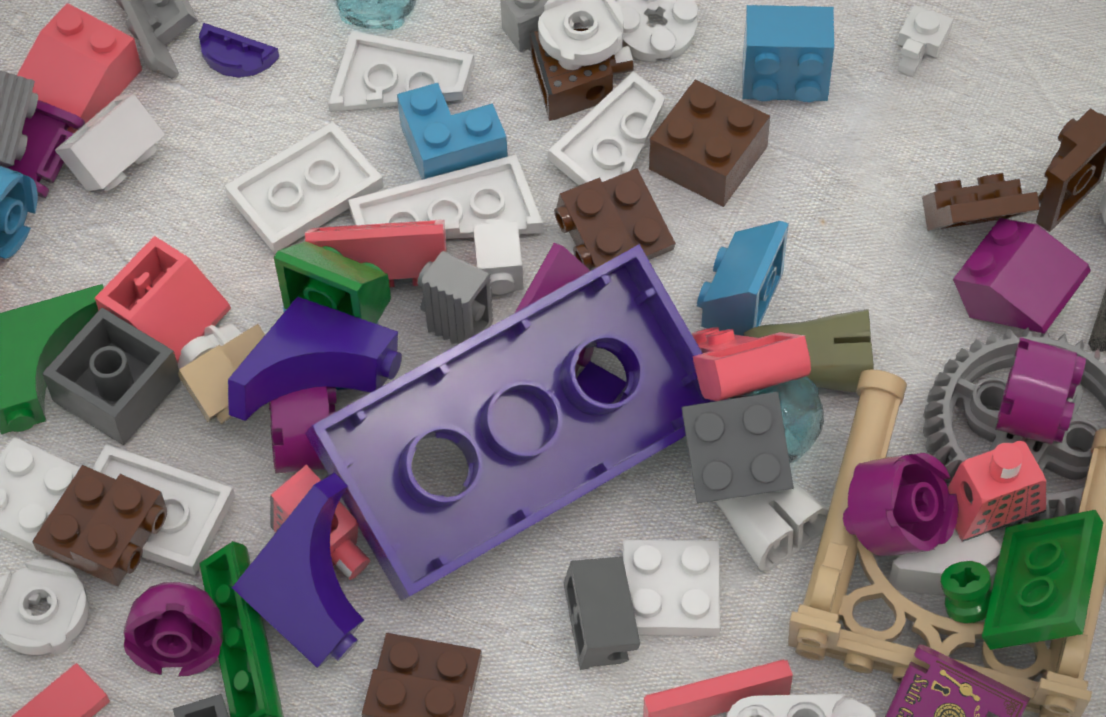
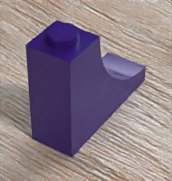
M297 297L228 378L229 415L246 421L254 412L268 402L292 392L314 387H340L371 393L382 387L387 379L392 380L399 371L402 354L397 352L398 331Z
M335 473L313 485L232 587L316 668L320 667L331 657H334L338 662L345 657L358 642L353 633L364 621L342 591L332 564L330 552L332 520L336 507L343 493L348 488V485Z

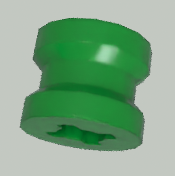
M961 561L950 565L941 574L940 581L941 588L946 595L944 603L946 613L951 619L961 623H975L984 620L991 596V590L989 589L991 587V577L987 567L974 561Z

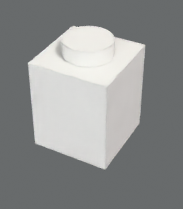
M518 221L474 224L477 268L491 274L489 278L491 279V293L501 295L511 291L524 290Z

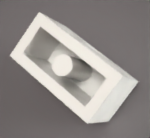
M133 93L117 96L56 148L55 151L87 191L100 189L109 191L126 178V174L123 171L133 162L140 164L156 152L157 147L154 144L165 134Z

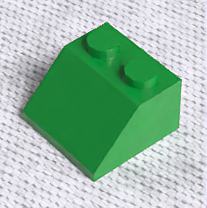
M305 241L278 250L274 256L284 309H287L297 297L377 324L391 300L387 273H384L378 266L372 263H359L344 257L332 247H319Z

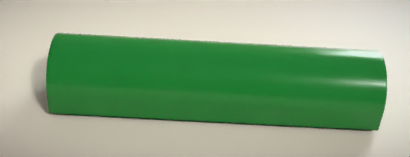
M232 541L199 563L204 590L214 600L221 613L223 640L218 658L230 717H284L263 617L232 589L251 564L248 548L241 543Z

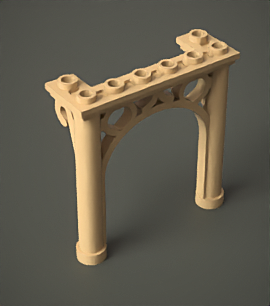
M870 369L862 371L856 389V393L859 396L857 408L803 605L799 604L798 612L792 611L788 646L796 648L795 652L798 655L808 659L821 661L824 660L825 656L844 661L843 665L846 668L856 672L870 674L873 669L890 673L894 681L901 683L911 661L926 669L930 667L929 664L914 656L916 649L892 643L901 635L906 623L905 618L914 623L911 631L920 635L928 647L948 657L958 649L964 647L974 648L975 639H983L982 632L985 622H957L927 611L911 602L886 579L878 567L873 553L861 544L856 535L849 534L844 526L843 513L848 507V491L854 469L859 463L886 458L899 407L903 402L907 387L905 380L895 374ZM1100 429L1095 432L1091 447L1090 463L1078 513L1096 510L1104 522L1083 634L1052 639L1049 649H1047L1045 641L1028 643L1034 650L1035 663L1025 669H1016L1013 666L1001 664L985 641L983 642L981 658L985 667L956 660L1030 697L1031 699L1025 710L1038 713V717H1081L1092 695V691L1087 690L1088 681L1084 680L1106 585V429ZM858 554L860 564L871 585L855 589L847 596V590ZM882 598L894 613L895 622L893 626L884 631L864 628L853 617V610L859 603ZM839 620H842L845 630L841 629V624H839ZM939 633L949 637L942 642ZM1039 674H1043L1040 682L1033 681Z

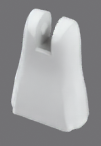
M793 482L794 489L716 501L732 525L740 542L761 571H770L823 533L829 509L795 482Z

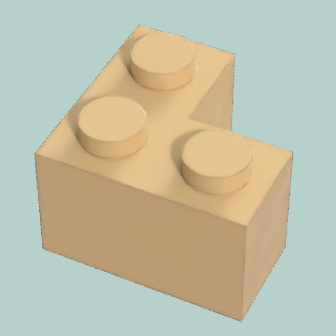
M259 324L251 327L222 346L219 344L179 369L178 377L207 422L217 417L222 424L233 417L229 415L228 378L265 336Z

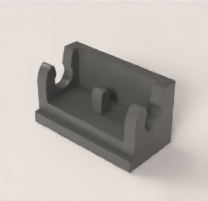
M623 556L570 561L563 584L580 670L589 669L594 666L616 665L629 661L628 651L638 650L640 639Z

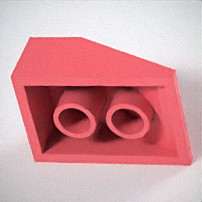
M67 3L40 31L17 76L35 81L32 92L38 94V100L82 118L86 124L123 92L142 71V66L133 37ZM68 127L67 131L75 133L77 129Z

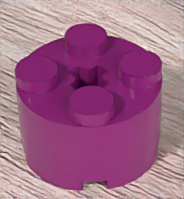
M1020 337L1014 355L1016 356L1015 362L1010 369L995 430L1050 445L1053 444V441L1062 443L1065 431H1068L1075 403L1066 400L1067 398L1073 399L1076 387L1080 385L1086 358L1077 356V352Z
M325 386L303 389L269 402L275 474L296 473L306 464L312 471L326 470L305 433L313 424L336 412V387Z
M927 453L906 454L859 463L854 469L848 491V507L843 513V523L847 532L851 535H856L867 550L879 556L935 550L934 548L939 544H945L953 535L958 518L957 495L949 494L944 480L951 478L946 467L937 458Z

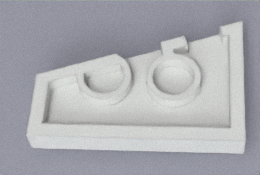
M351 31L328 102L330 112L398 106L397 94L434 83L439 84L445 101L464 100L475 65L474 55Z
M633 71L548 150L547 159L578 185L599 177L604 182L633 170L663 108L666 97Z

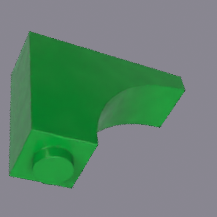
M103 284L0 313L1 434L12 431H26L36 424L46 422L44 401L47 385L42 373L99 311L95 297L104 289Z

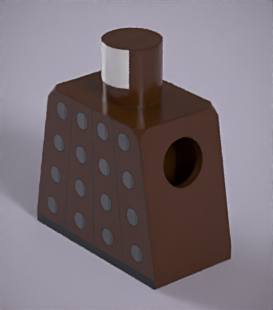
M580 28V29H574V30H576V31H586V30H588V28ZM538 31L530 32L531 60L549 121L596 106L613 91V75L634 70L629 46L622 47L618 53L600 63L581 66L576 70H567L559 64L557 59L552 58L543 49Z

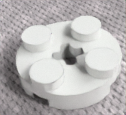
M548 0L544 5V12L539 16L538 21L539 40L543 49L552 58L557 59L563 68L576 70L581 66L600 63L618 53L622 48L624 16L615 0ZM578 22L582 26L591 25L586 31L574 30V24Z
M617 0L624 16L622 47L629 46L633 57L646 62H656L657 58L671 56V60L679 57L691 45L697 28L698 6L694 0ZM658 14L662 16V20L666 25L656 24L653 28L647 25L649 19L647 15Z
M37 559L26 562V568L18 570L13 575L9 571L0 578V640L11 649L23 654L44 655L47 653H63L69 649L72 640L80 634L88 618L89 601L84 585L78 579L76 573L69 566L61 562L49 559ZM41 598H47V604L50 609L46 613L33 616L32 611L27 609L30 604L36 605L40 602Z

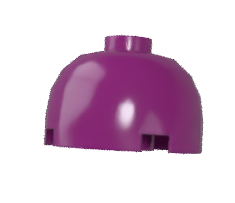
M163 582L151 586L131 606L123 632L125 637V653L136 665L154 674L162 675V668L182 667L178 677L191 676L203 672L217 661L220 653V646L223 640L220 610L209 594L195 585L182 582Z

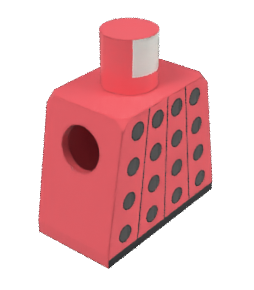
M1024 441L1002 443L992 451L965 460L959 465L948 486L949 494L957 495L958 518L955 529L962 542L1046 511V479Z
M307 464L270 495V527L275 532H277L313 485L321 481ZM339 501L331 525L330 552L333 566L336 565L349 580H352L368 566L370 559L356 545L359 526L357 520Z

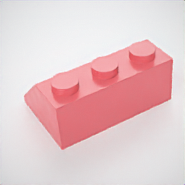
M445 220L311 228L305 232V241L319 247H332L344 257L359 263L368 262L378 266L384 273L388 274L390 288L395 287L394 279L412 278L413 286H418V277L425 264L429 261L434 262L442 251L447 252Z

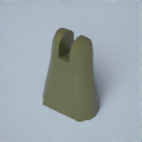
M869 309L840 313L803 322L761 325L751 328L743 334V336L761 338L779 332L805 335L811 362L809 376L781 384L802 385L856 393L861 372L874 369Z

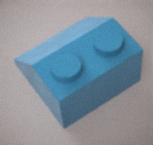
M776 221L737 231L734 233L728 248L720 247L713 266V272H716L712 283L704 282L697 300V307L702 308L701 327H719V331L733 329L734 335L743 336L744 332L761 325L783 275L789 223Z

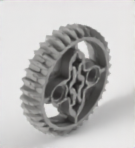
M1029 328L1023 331L1021 338L1077 352V356L1086 358L1080 384L1095 395L1106 409V362L1101 363L1099 361L1101 356L1099 349L1087 353L1083 351V340L1073 346L1067 343L1065 333L1058 340L1049 338L1048 331L1045 334L1041 333L1040 337H1033ZM1011 329L1004 334L1003 340L999 339L994 333H991L987 337L986 344L976 339L971 344L969 351L961 348L956 354V359H949L944 365L943 372H939L932 389L929 390L927 397L928 405L925 406L923 415L925 418L923 433L924 437L927 438L925 446L927 453L933 454L946 467L951 477L950 479H944L946 483L952 481L959 465L968 459L960 448L953 432V411L955 405L964 409L967 423L974 433L993 442L988 452L994 450L1002 443L1024 441L1042 472L1046 468L1071 480L1083 479L1087 475L1094 435L1100 429L1092 421L1076 414L1083 396L1081 385L1076 387L1073 399L1067 398L1066 400L1075 403L1068 431H1065L1062 443L1053 441V444L1050 445L1010 434V439H1008L1009 433L995 430L999 410L987 409L985 405L995 406L1000 409L1007 380L998 377H988L979 381L976 385L971 382L989 372L1014 365L1016 358L1014 355L1020 337H1016ZM1069 446L1080 447L1085 452L1074 451ZM1084 486L1067 492L1046 494V511L1019 521L1018 525L1078 513Z

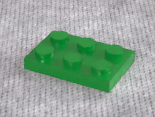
M1096 510L1005 528L982 632V638L990 650L1083 634L1104 523Z

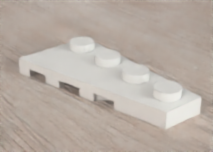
M517 155L348 200L354 225L445 220L446 239L474 237V224L518 221L519 234L543 233V223Z

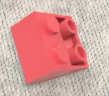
M156 236L95 297L98 310L104 308L172 349L177 363L182 348L191 340L204 336L205 328L210 325L215 326L231 309L227 300L189 257Z

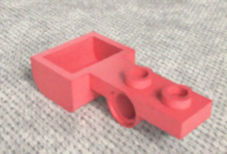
M719 327L707 328L692 333L693 338L703 353L692 357L700 390L705 399L721 401L803 378L810 374L811 362L805 335L779 332L761 338L734 335L733 329L719 331Z

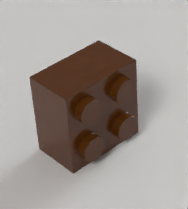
M695 79L650 138L649 170L724 207L768 146L770 115Z

